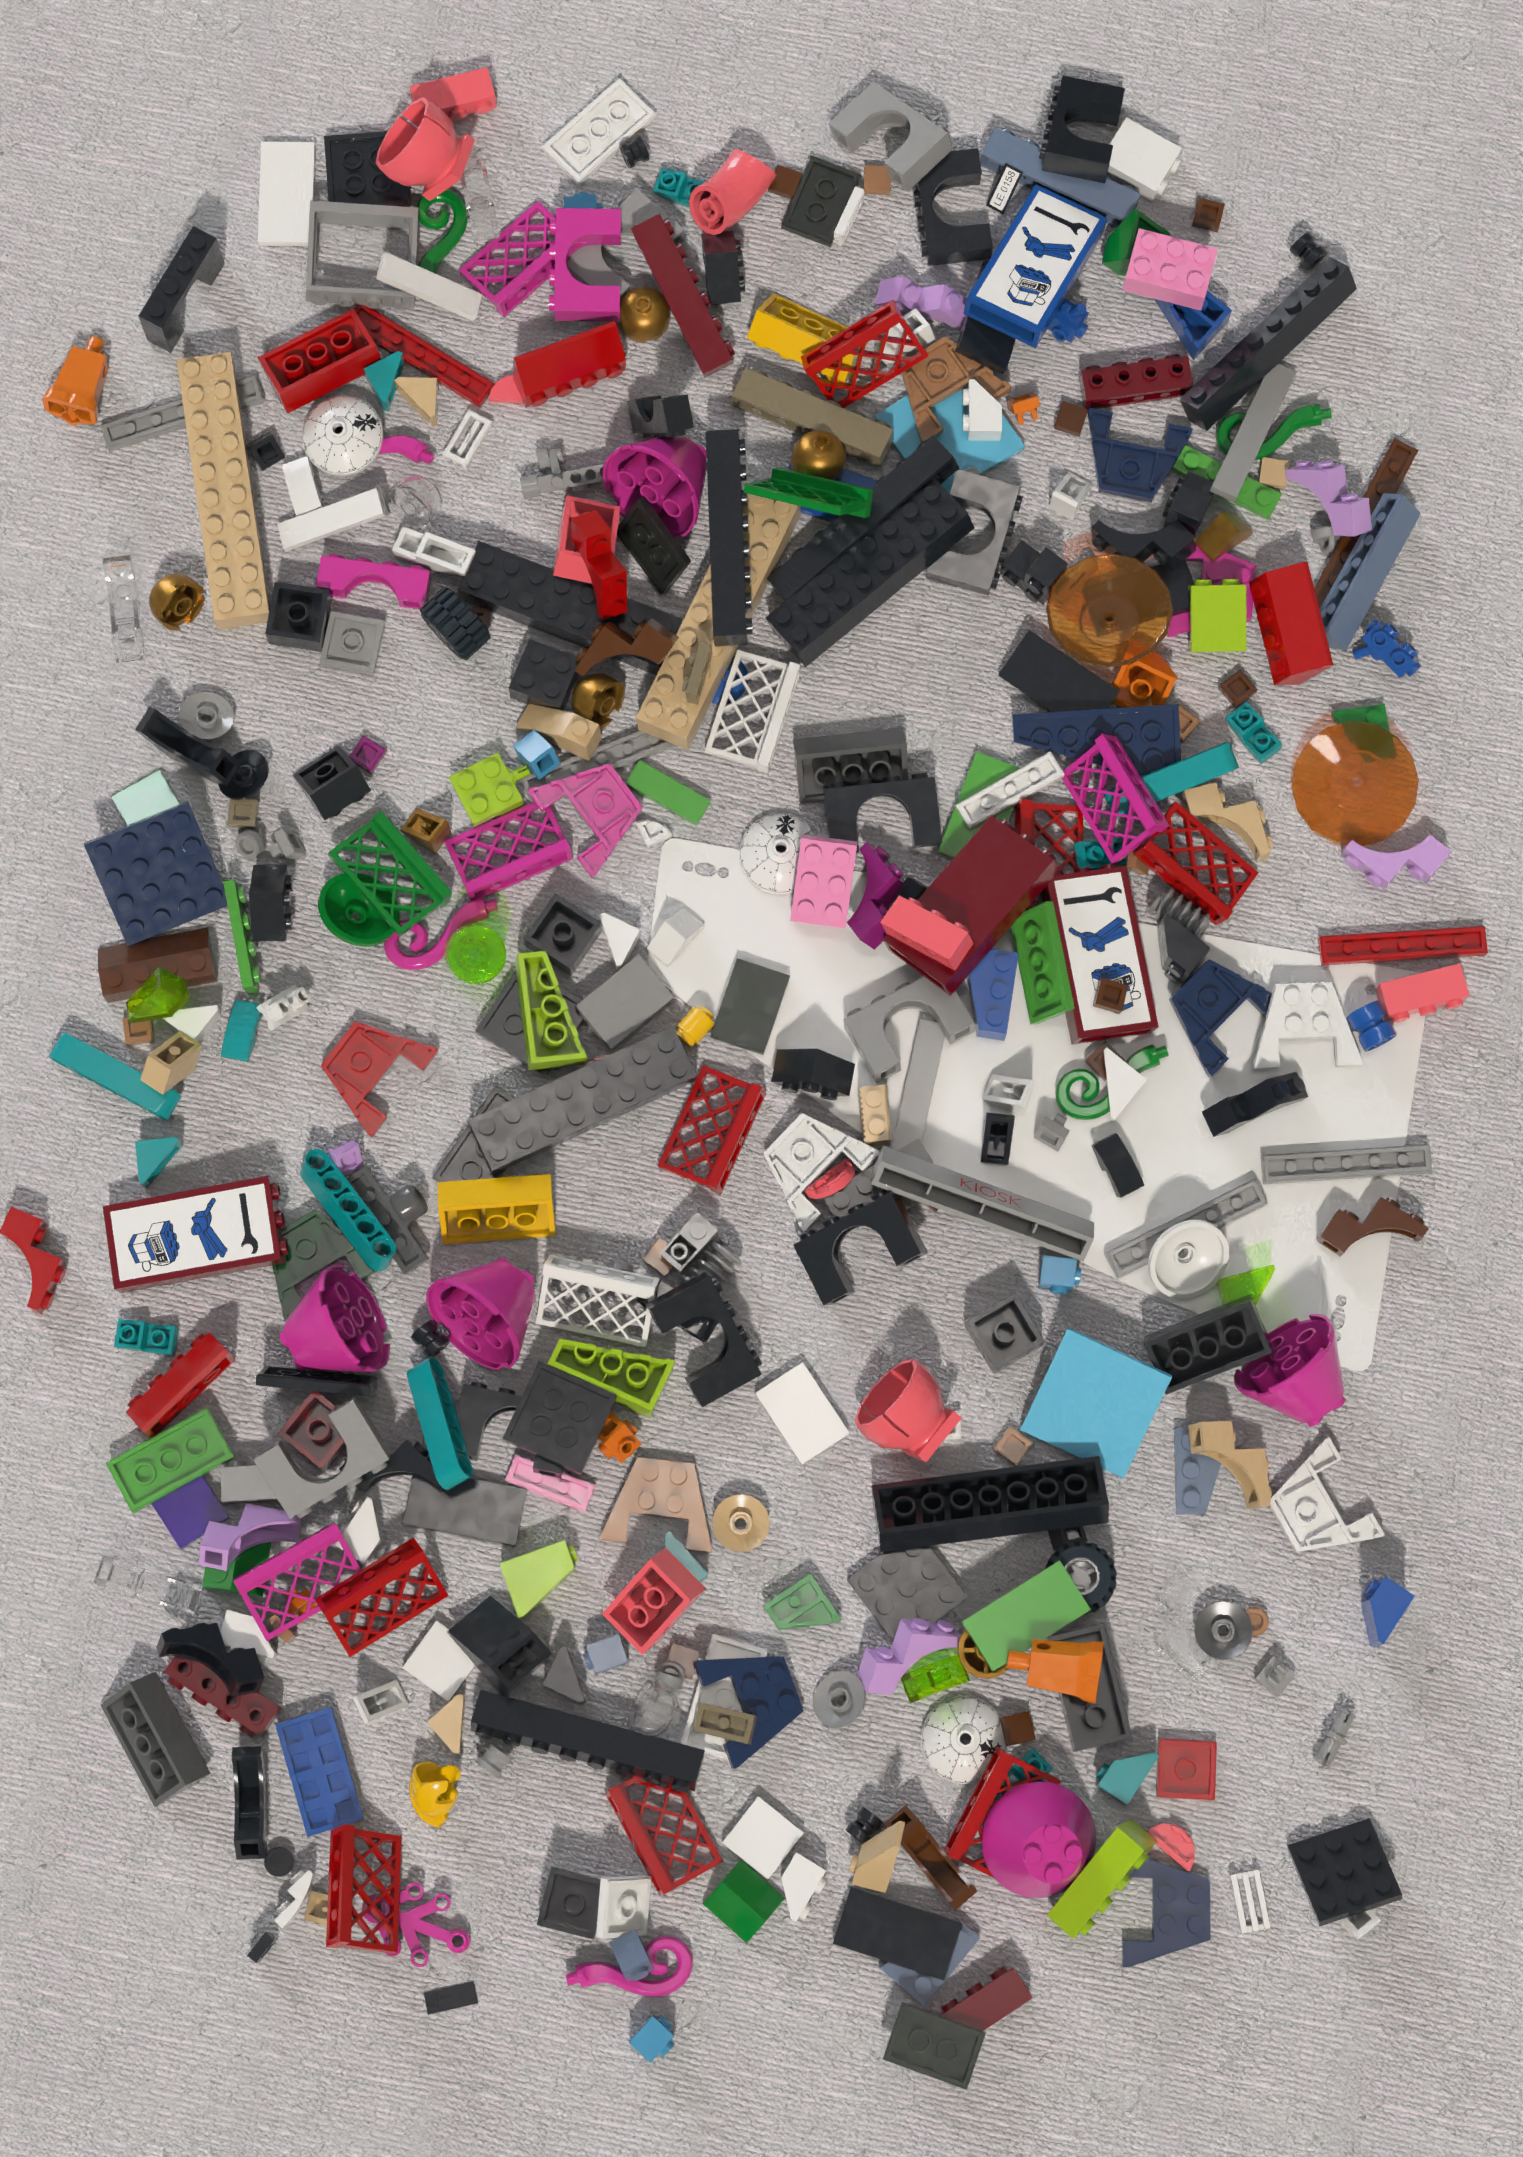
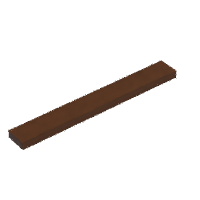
M1394 438L1363 498H1369L1370 515H1372L1383 493L1396 494L1419 450ZM1360 535L1354 537L1342 536L1315 587L1319 609Z

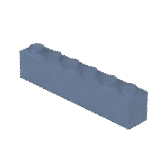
M995 127L981 154L980 164L982 167L1000 175L1005 163L1023 172L1019 184L1033 189L1035 184L1049 189L1059 196L1072 200L1091 211L1098 212L1100 215L1108 218L1106 224L1115 228L1133 210H1136L1140 193L1129 185H1120L1112 181L1109 176L1106 177L1104 184L1042 171L1044 159H1039L1041 150L1039 145L1030 140L1024 141L1006 129L1000 130Z
M1383 493L1371 515L1372 530L1360 535L1320 608L1328 645L1331 649L1347 650L1421 514L1404 495Z

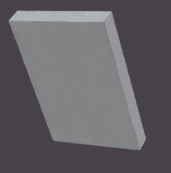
M638 954L574 1008L606 1047L611 1050L673 999L674 996Z

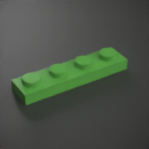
M1185 445L1173 466L1172 472L1185 478L1187 472L1190 471L1214 482L1222 463ZM1247 476L1236 501L1233 503L1269 520L1282 494Z
M234 879L223 881L242 988L248 994L259 992L258 983L262 982L260 969L258 966H255L253 956H257L255 942L253 939L250 940L248 930L252 929L249 913H245L243 904L247 902L244 886L240 887Z

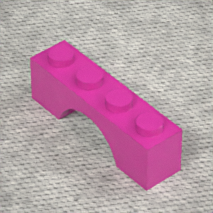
M329 554V556H321L316 588L329 590L331 597L346 599L349 593L358 585L367 582H377L386 585L395 593L400 607L420 609L428 602L432 578L430 571L419 565H411L408 568L400 567L399 564L390 561L379 564L372 563L367 558L350 560L345 559L344 556L339 554Z

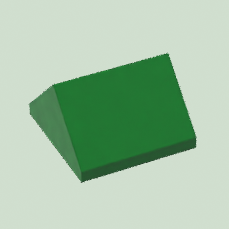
M740 1860L703 1905L747 1943L785 1898L743 1860Z

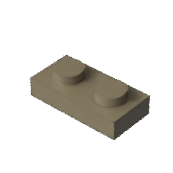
M700 642L698 650H693L690 658L692 671L690 676H685L682 687L688 703L696 705L699 703L713 655L711 644Z
M700 1702L693 1731L751 1745L757 1716Z

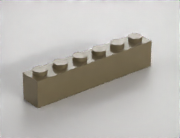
M745 368L732 394L734 407L801 435L815 430L830 432L841 441L846 454L880 468L894 441V429H891V426L880 420L875 422L867 419L863 413L856 410L848 411L843 409L835 401L819 399L809 390L800 391L795 389L785 380L779 379L776 381L771 379L766 373L758 369L752 371Z

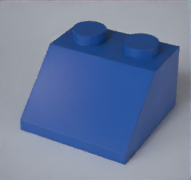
M1386 1576L1378 1580L1374 1579L1373 1582L1370 1581L1361 1594L1365 1597L1361 1607L1369 1644L1374 1648L1385 1643L1415 1597Z

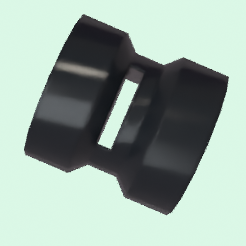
M1310 232L1302 235L1290 248L1291 253L1295 257L1302 259V264L1307 270H1311L1318 265L1328 252L1322 245L1315 243V237Z
M433 1320L423 1324L410 1337L416 1345H422L423 1353L427 1358L435 1357L450 1343L445 1335L437 1333L438 1326Z
M862 1806L857 1813L858 1818L856 1821L851 1822L845 1830L863 1844L873 1838L876 1831H880L883 1828L884 1822Z

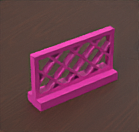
M538 201L459 269L460 274L485 296L503 317L507 316L547 281L550 269H555V260H550V243H555V241H548V231H550V218L556 217ZM539 212L544 216V224L530 225V219ZM529 231H544L543 241H529ZM515 232H525L524 242H510V236ZM524 248L523 258L509 259L510 249ZM528 248H543V252L538 258H528ZM495 249H505V259H490V256ZM509 265H523V271L519 275L508 276ZM476 266H485V276H473L469 272ZM490 266H504V276H489ZM503 282V289L495 296L488 290L489 283Z
M1102 734L1094 740L1096 744L1063 771L1065 775L1062 780L1112 864H1117L1154 833L1163 832L1170 825L1117 736ZM1100 752L1103 757L1102 770L1092 769L1093 757ZM1078 769L1084 770L1082 786H1076L1070 777ZM1091 771L1101 773L1098 789L1088 788ZM1108 774L1114 775L1117 780L1115 792L1105 791ZM1087 791L1097 792L1095 809L1089 808L1086 804ZM1104 794L1114 795L1111 812L1101 810ZM1121 797H1126L1130 802L1128 815L1118 813ZM1101 813L1111 815L1108 831L1102 830L1099 826ZM1117 816L1127 818L1125 834L1115 833ZM1134 819L1140 820L1146 829L1139 836H1131ZM1114 836L1124 837L1122 849L1118 853H1115L1112 848Z
M533 802L444 841L471 901L490 896L573 859L571 848L550 807L545 810L547 815L543 824L530 820L532 812L539 809L536 803ZM515 820L522 823L518 834L504 830L508 822ZM527 825L540 829L536 840L522 836ZM545 830L555 833L559 841L550 845L540 842ZM489 831L497 834L492 846L479 842L483 833ZM501 836L515 840L510 851L497 847ZM462 842L471 845L467 857L455 853L453 846ZM519 842L533 846L531 852L525 856L515 853ZM476 847L489 851L485 863L472 859ZM494 853L507 856L504 865L500 867L490 865ZM469 864L481 867L482 870L479 876L470 880L467 879L465 872Z
M333 1522L232 1580L264 1638L268 1641L321 1611L318 1605L310 1609L311 1603H316L313 1596L317 1582L335 1587L339 1584L343 1567L355 1570L356 1573L361 1568L337 1524ZM339 1541L344 1550L341 1563L325 1559L327 1548ZM323 1550L321 1557L314 1556V1554ZM346 1556L348 1557L352 1566L344 1564ZM307 1558L320 1561L315 1577L299 1573L302 1561ZM323 1562L340 1566L335 1583L319 1578ZM297 1565L295 1572L288 1570L291 1567ZM282 1572L294 1575L290 1592L274 1588L276 1576ZM298 1576L314 1581L310 1597L293 1593ZM272 1579L270 1586L263 1584L266 1581ZM256 1587L269 1590L264 1606L252 1603L247 1592ZM272 1591L288 1595L284 1611L268 1607ZM292 1596L308 1600L305 1612L299 1616L287 1613ZM255 1608L263 1610L261 1618ZM266 1611L283 1615L280 1626L268 1633L263 1623ZM286 1616L294 1618L284 1624Z

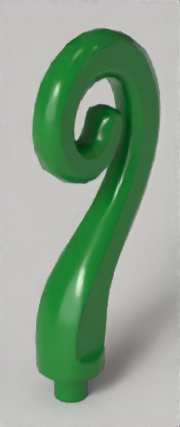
M450 189L445 190L431 201L422 196L417 204L418 220L420 224L430 230H438L445 227L450 217L448 211L444 209L439 212L437 217H430L428 215V208L432 204L442 202L449 205L453 211V224L449 232L423 255L418 264L419 267L437 274L441 261L460 241L468 221L467 209L463 200Z
M1320 404L1303 406L1290 413L1273 434L1263 442L1255 460L1262 459L1276 451L1297 430L1322 425V420L1331 419V408L1321 409ZM1245 412L1230 414L1219 423L1216 430V443L1225 455H1227L1233 443L1230 438V431L1235 425L1242 424L1247 414Z
M1151 1044L1137 1050L1125 1062L1140 1074L1145 1070L1160 1065L1159 1059L1167 1057L1169 1054L1166 1046L1155 1049L1154 1045ZM1074 1069L1061 1077L1055 1094L1057 1104L1064 1113L1075 1119L1091 1120L1110 1112L1108 1093L1100 1101L1086 1106L1078 1105L1071 1099L1070 1087L1079 1080L1087 1084V1089L1081 1095L1084 1101L1093 1100L1098 1095L1100 1083L1092 1072L1086 1069Z

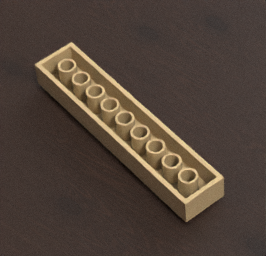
M231 352L177 359L214 622L218 630L267 623L270 602Z
M747 494L748 506H743V515H748L749 532H744V541H749L750 557L745 558V567L750 566L751 583H746V592H751L752 609H747V618H752L769 583L767 578L777 567L800 519L801 507ZM711 565L676 634L679 638L665 657L636 717L638 730L686 750H689L739 646H715ZM700 642L711 644L713 655L699 703L696 705L687 702L686 694L682 691L685 676H690L692 671L690 666L693 650H698Z

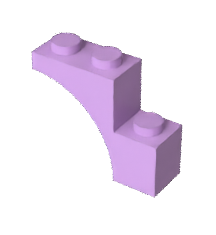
M905 276L880 280L874 304L880 308L894 300L902 315H906L916 308L924 318L940 321L962 330L966 317L963 312L967 299L946 284L921 288Z
M1307 459L1297 461L1296 466L1285 469L1286 480L1304 485L1321 501L1329 516L1334 536L1354 537L1372 530L1369 498L1357 497L1356 493L1347 494L1345 465L1333 464L1332 460H1324L1312 464V460Z
M1430 834L1420 844L1408 850L1394 853L1373 851L1351 840L1341 856L1344 857V862L1354 870L1359 869L1364 873L1366 880L1374 887L1380 886L1384 890L1404 866L1408 868V872L1413 878L1419 881L1422 879L1427 883L1452 851Z
M246 1503L238 1527L209 1521L200 1544L199 1565L227 1571L232 1561L239 1554L253 1546L274 1541L297 1543L301 1533L302 1518H298L295 1515L289 1519L285 1511Z
M913 1618L912 1620L901 1619L891 1649L886 1647H878L877 1649L865 1648L857 1676L861 1679L867 1693L893 1695L899 1680L914 1663L934 1651L958 1647L961 1635L954 1628V1625L946 1620L930 1622L920 1618Z

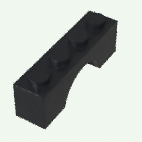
M688 394L666 398L649 396L627 401L633 434L642 433L643 438H671L686 435L685 429L694 428Z

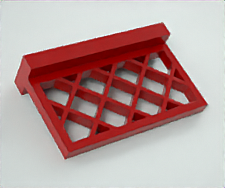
M892 300L801 356L805 372L809 377H812L827 400L837 402L833 397L835 388L848 389L847 397L837 402L844 409L924 360L929 355L901 314L895 301ZM900 323L904 329L902 337L888 336L889 329ZM871 340L881 341L879 351L865 350L866 343ZM886 342L899 344L897 355L883 353ZM904 345L915 346L919 351L912 357L902 356ZM848 354L858 355L855 366L843 365V357ZM863 356L876 358L874 369L860 367ZM881 359L895 361L891 370H878ZM825 368L835 370L832 381L821 379L817 373ZM839 371L853 372L851 383L838 382ZM858 373L872 375L868 384L864 386L855 384Z
M1021 799L1014 807V832L1020 836L1024 833L1034 842L1039 835H1042L1052 845L1048 851L1051 852L1055 849L1065 859L1058 867V870L1067 863L1074 870L1078 869L1077 859L1076 862L1072 859L1076 853L1074 852L1069 856L1059 844L1067 836L1075 844L1083 841V814L1079 807L1032 803L1030 799ZM1035 811H1045L1052 820L1045 827H1042L1035 820ZM1063 813H1076V825L1071 829L1059 819ZM1054 822L1065 833L1057 842L1045 831ZM1034 900V901L1028 906L1027 909L1032 908V907H1034V906H1036V905H1038V904H1035V900Z
M1176 801L1164 814L1170 826L1163 832L1154 833L1136 849L1133 855L1170 887L1175 888L1177 893L1183 894L1185 900H1191L1192 906L1196 909L1201 907V913L1204 916L1209 913V920L1213 924L1218 925L1228 920L1233 913L1232 909L1259 872ZM1175 812L1183 818L1184 828L1173 829L1171 817ZM1191 832H1199L1204 837L1205 846L1193 847ZM1174 833H1185L1187 847H1175ZM1159 834H1167L1169 849H1162L1153 842ZM1212 850H1220L1224 854L1225 864L1214 865ZM1194 851H1206L1208 865L1196 866ZM1188 852L1190 867H1182L1177 861L1176 853ZM1233 868H1241L1248 874L1244 882L1235 883ZM1215 869L1227 870L1228 883L1217 884ZM1209 870L1211 884L1203 885L1198 880L1197 871ZM1218 888H1229L1231 900L1227 905L1219 898Z
M703 1065L657 1165L658 1168L705 1186L721 1195L766 1096L763 1087L755 1083L744 1082ZM707 1074L717 1078L721 1087L705 1093L703 1082ZM722 1080L728 1082L729 1084L723 1085ZM736 1086L745 1089L742 1099L730 1102L726 1090ZM723 1092L728 1105L712 1111L708 1098ZM705 1100L709 1112L694 1118L691 1111L693 1104ZM730 1110L733 1117L731 1123L719 1128L715 1115ZM711 1117L716 1130L701 1136L696 1123ZM693 1125L698 1137L682 1143L680 1138L682 1129ZM718 1135L721 1141L719 1149L708 1154L703 1141ZM677 1140H678L679 1145L676 1146V1147H674L675 1144H676V1142H677ZM700 1142L705 1155L689 1161L685 1148ZM682 1150L686 1163L677 1167L667 1164L671 1154ZM715 1157L713 1163H711L710 1158ZM707 1160L710 1170L706 1178L703 1179L694 1174L692 1166ZM689 1168L690 1173L684 1171V1169Z
M413 1537L315 1598V1601L349 1657H352L449 1595L429 1563L424 1551ZM423 1563L424 1569L421 1577L409 1575L412 1568ZM391 1581H400L396 1592L384 1591L386 1585ZM406 1582L418 1583L415 1595L403 1594ZM425 1584L434 1585L438 1589L437 1592L429 1597L421 1596ZM369 1595L375 1596L371 1608L360 1607L361 1600ZM382 1597L393 1599L390 1611L378 1609ZM400 1600L412 1601L410 1609L405 1612H396ZM344 1611L350 1612L347 1623L335 1622L333 1619ZM357 1613L369 1614L365 1626L353 1625ZM376 1615L387 1617L385 1624L380 1628L372 1627ZM350 1632H363L361 1639L349 1646L347 1640Z
M996 1747L943 1849L949 1857L993 1877L989 1869L980 1864L985 1862L983 1857L972 1860L966 1857L965 1854L970 1845L979 1842L982 1844V1830L980 1826L986 1818L990 1806L995 1803L994 1799L997 1793L1042 1778L1056 1784H1060L1061 1780ZM1014 1763L1023 1768L1025 1779L1010 1783L1008 1772ZM1028 1771L1036 1775L1029 1777ZM1005 1779L1006 1785L1001 1786ZM978 1831L979 1837L974 1838Z
M634 1776L605 1792V1795L648 1876H651V1881L657 1893L661 1897L722 1863L723 1860L686 1792L673 1791L669 1784L667 1788L641 1781L643 1777ZM634 1783L645 1786L646 1789L642 1802L630 1799L625 1788ZM650 1788L665 1792L661 1808L645 1804ZM669 1794L681 1797L684 1803L681 1814L665 1810ZM634 1805L640 1806L639 1813ZM644 1808L660 1812L656 1828L644 1825L641 1819ZM686 1809L691 1817L685 1816ZM664 1814L679 1818L675 1834L659 1830ZM683 1820L696 1825L698 1830L695 1840L679 1836ZM648 1831L654 1832L653 1839ZM658 1834L674 1838L670 1854L658 1851L655 1845ZM700 1835L705 1843L699 1842ZM678 1840L693 1844L689 1860L673 1856ZM697 1846L708 1849L714 1860L706 1865L693 1862ZM662 1857L668 1858L667 1865ZM672 1860L688 1864L685 1876L677 1881H674L669 1872ZM692 1866L699 1868V1869L693 1871L692 1873H690V1870H691V1867H692Z
M348 1824L331 1830L326 1947L336 1949L348 1947L391 1954L398 1952L401 1836L355 1829L354 1825ZM355 1837L362 1838L369 1847L362 1855L355 1848ZM382 1842L392 1843V1854L388 1859L385 1858L378 1848ZM371 1852L381 1863L374 1872L364 1860ZM358 1864L368 1876L361 1884L353 1876L354 1868ZM384 1868L391 1876V1884L387 1888L384 1887L376 1876ZM370 1881L380 1892L373 1901L363 1889ZM357 1893L367 1905L360 1913L352 1905L353 1897ZM383 1897L390 1905V1913L386 1917L383 1916L376 1906ZM369 1910L379 1921L372 1930L362 1919ZM355 1923L359 1925L366 1935L360 1941L351 1940V1928ZM381 1927L389 1934L388 1945L381 1944L375 1936V1933Z

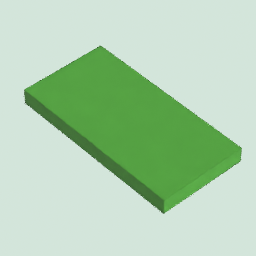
M976 752L956 804L1015 772L1020 767ZM1015 805L994 817L999 821L1005 819L1009 822ZM954 808L937 854L954 859L984 823L969 831L958 811Z
M1045 901L1025 910L1011 926L1015 950L1019 953L1018 965L1030 1025L1040 1024L1075 1009L1053 901Z
M206 1407L106 1462V1465L131 1512L134 1514L232 1460L235 1456L209 1408Z
M1059 1560L961 1623L993 1672L1007 1663L1009 1650L1025 1652L1032 1647L1033 1639H1046L1091 1609Z

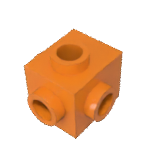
M610 1412L598 1438L601 1444L597 1448L608 1459L613 1456L622 1464L642 1444L635 1436L638 1432L627 1419L622 1422L615 1414Z

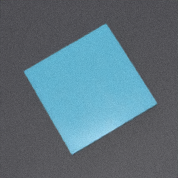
M963 389L930 409L944 428L943 433L937 436L936 439L954 456L960 470L965 471L969 467H975L980 471L981 475L1025 449V445L1003 414L1000 441H968V431H963V415H968V405L962 404ZM908 396L875 415L876 421H883L890 425L891 429H894L892 445L902 459L909 457L916 451L921 442ZM955 473L941 484L949 494Z
M1068 1327L1020 1430L1079 1458L1099 1456L1103 1469L1125 1478L1172 1379V1375Z

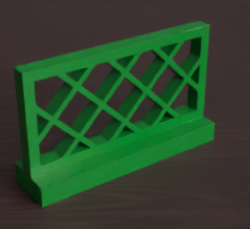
M775 467L772 468L771 478L744 484L743 493L839 516L850 514L866 518L870 517L873 489Z
M381 810L372 816V820L328 852V856L399 937L439 907L443 908L451 900L452 891ZM371 831L378 839L377 847L361 845V837ZM345 849L356 850V863L344 862L338 854ZM360 851L377 853L375 865L360 864ZM380 853L391 854L396 859L395 867L378 866ZM358 869L375 871L374 883L361 882L357 877ZM378 871L394 873L393 886L377 884ZM397 874L410 875L413 879V888L396 886ZM376 890L393 891L391 904L379 903L375 898ZM396 892L412 894L411 906L395 905ZM415 894L427 895L433 903L427 908L414 907ZM394 910L410 912V920L400 927L393 919Z

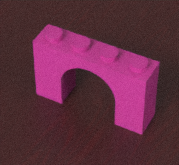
M556 208V218H550V234L555 235V243H550V260H555V269H550L549 282L550 286H555L554 295H549V311H554L555 321L620 322V286L583 284L569 273L567 263L572 254L584 246L621 245V209Z

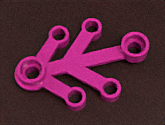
M419 1883L409 1884L405 1890L400 1892L399 1905L408 1900L416 1901L421 1899L424 1894L422 1885ZM412 1886L419 1887L420 1894L418 1897L410 1895L409 1890ZM373 1894L369 1897L373 1901L379 1894ZM437 1894L432 1901L405 1913L399 1911V1925L412 1953L411 1962L416 1967L425 1966L429 1961V1955L423 1950L415 1931L447 1943L448 1948L454 1953L464 1952L470 1946V1936L465 1930L455 1929L451 1932L420 1920L436 1911H446L451 1905V1899L446 1894ZM383 1897L378 1903L382 1906L381 1913L386 1917L390 1913V1905ZM439 1897L447 1899L446 1907L439 1908L436 1901ZM364 1902L362 1905V1910L367 1906ZM370 1910L364 1915L367 1921L379 1923ZM381 1927L379 1931L384 1944L388 1945L389 1934ZM456 1935H460L464 1940L460 1947H456L453 1944V1938ZM398 1940V1952H397V1953H394V1954L386 1953V1954H387L388 1956H391V1957L397 1956V1955L401 1952V1950H402L401 1942ZM418 1952L425 1955V1961L422 1964L415 1962L414 1957Z

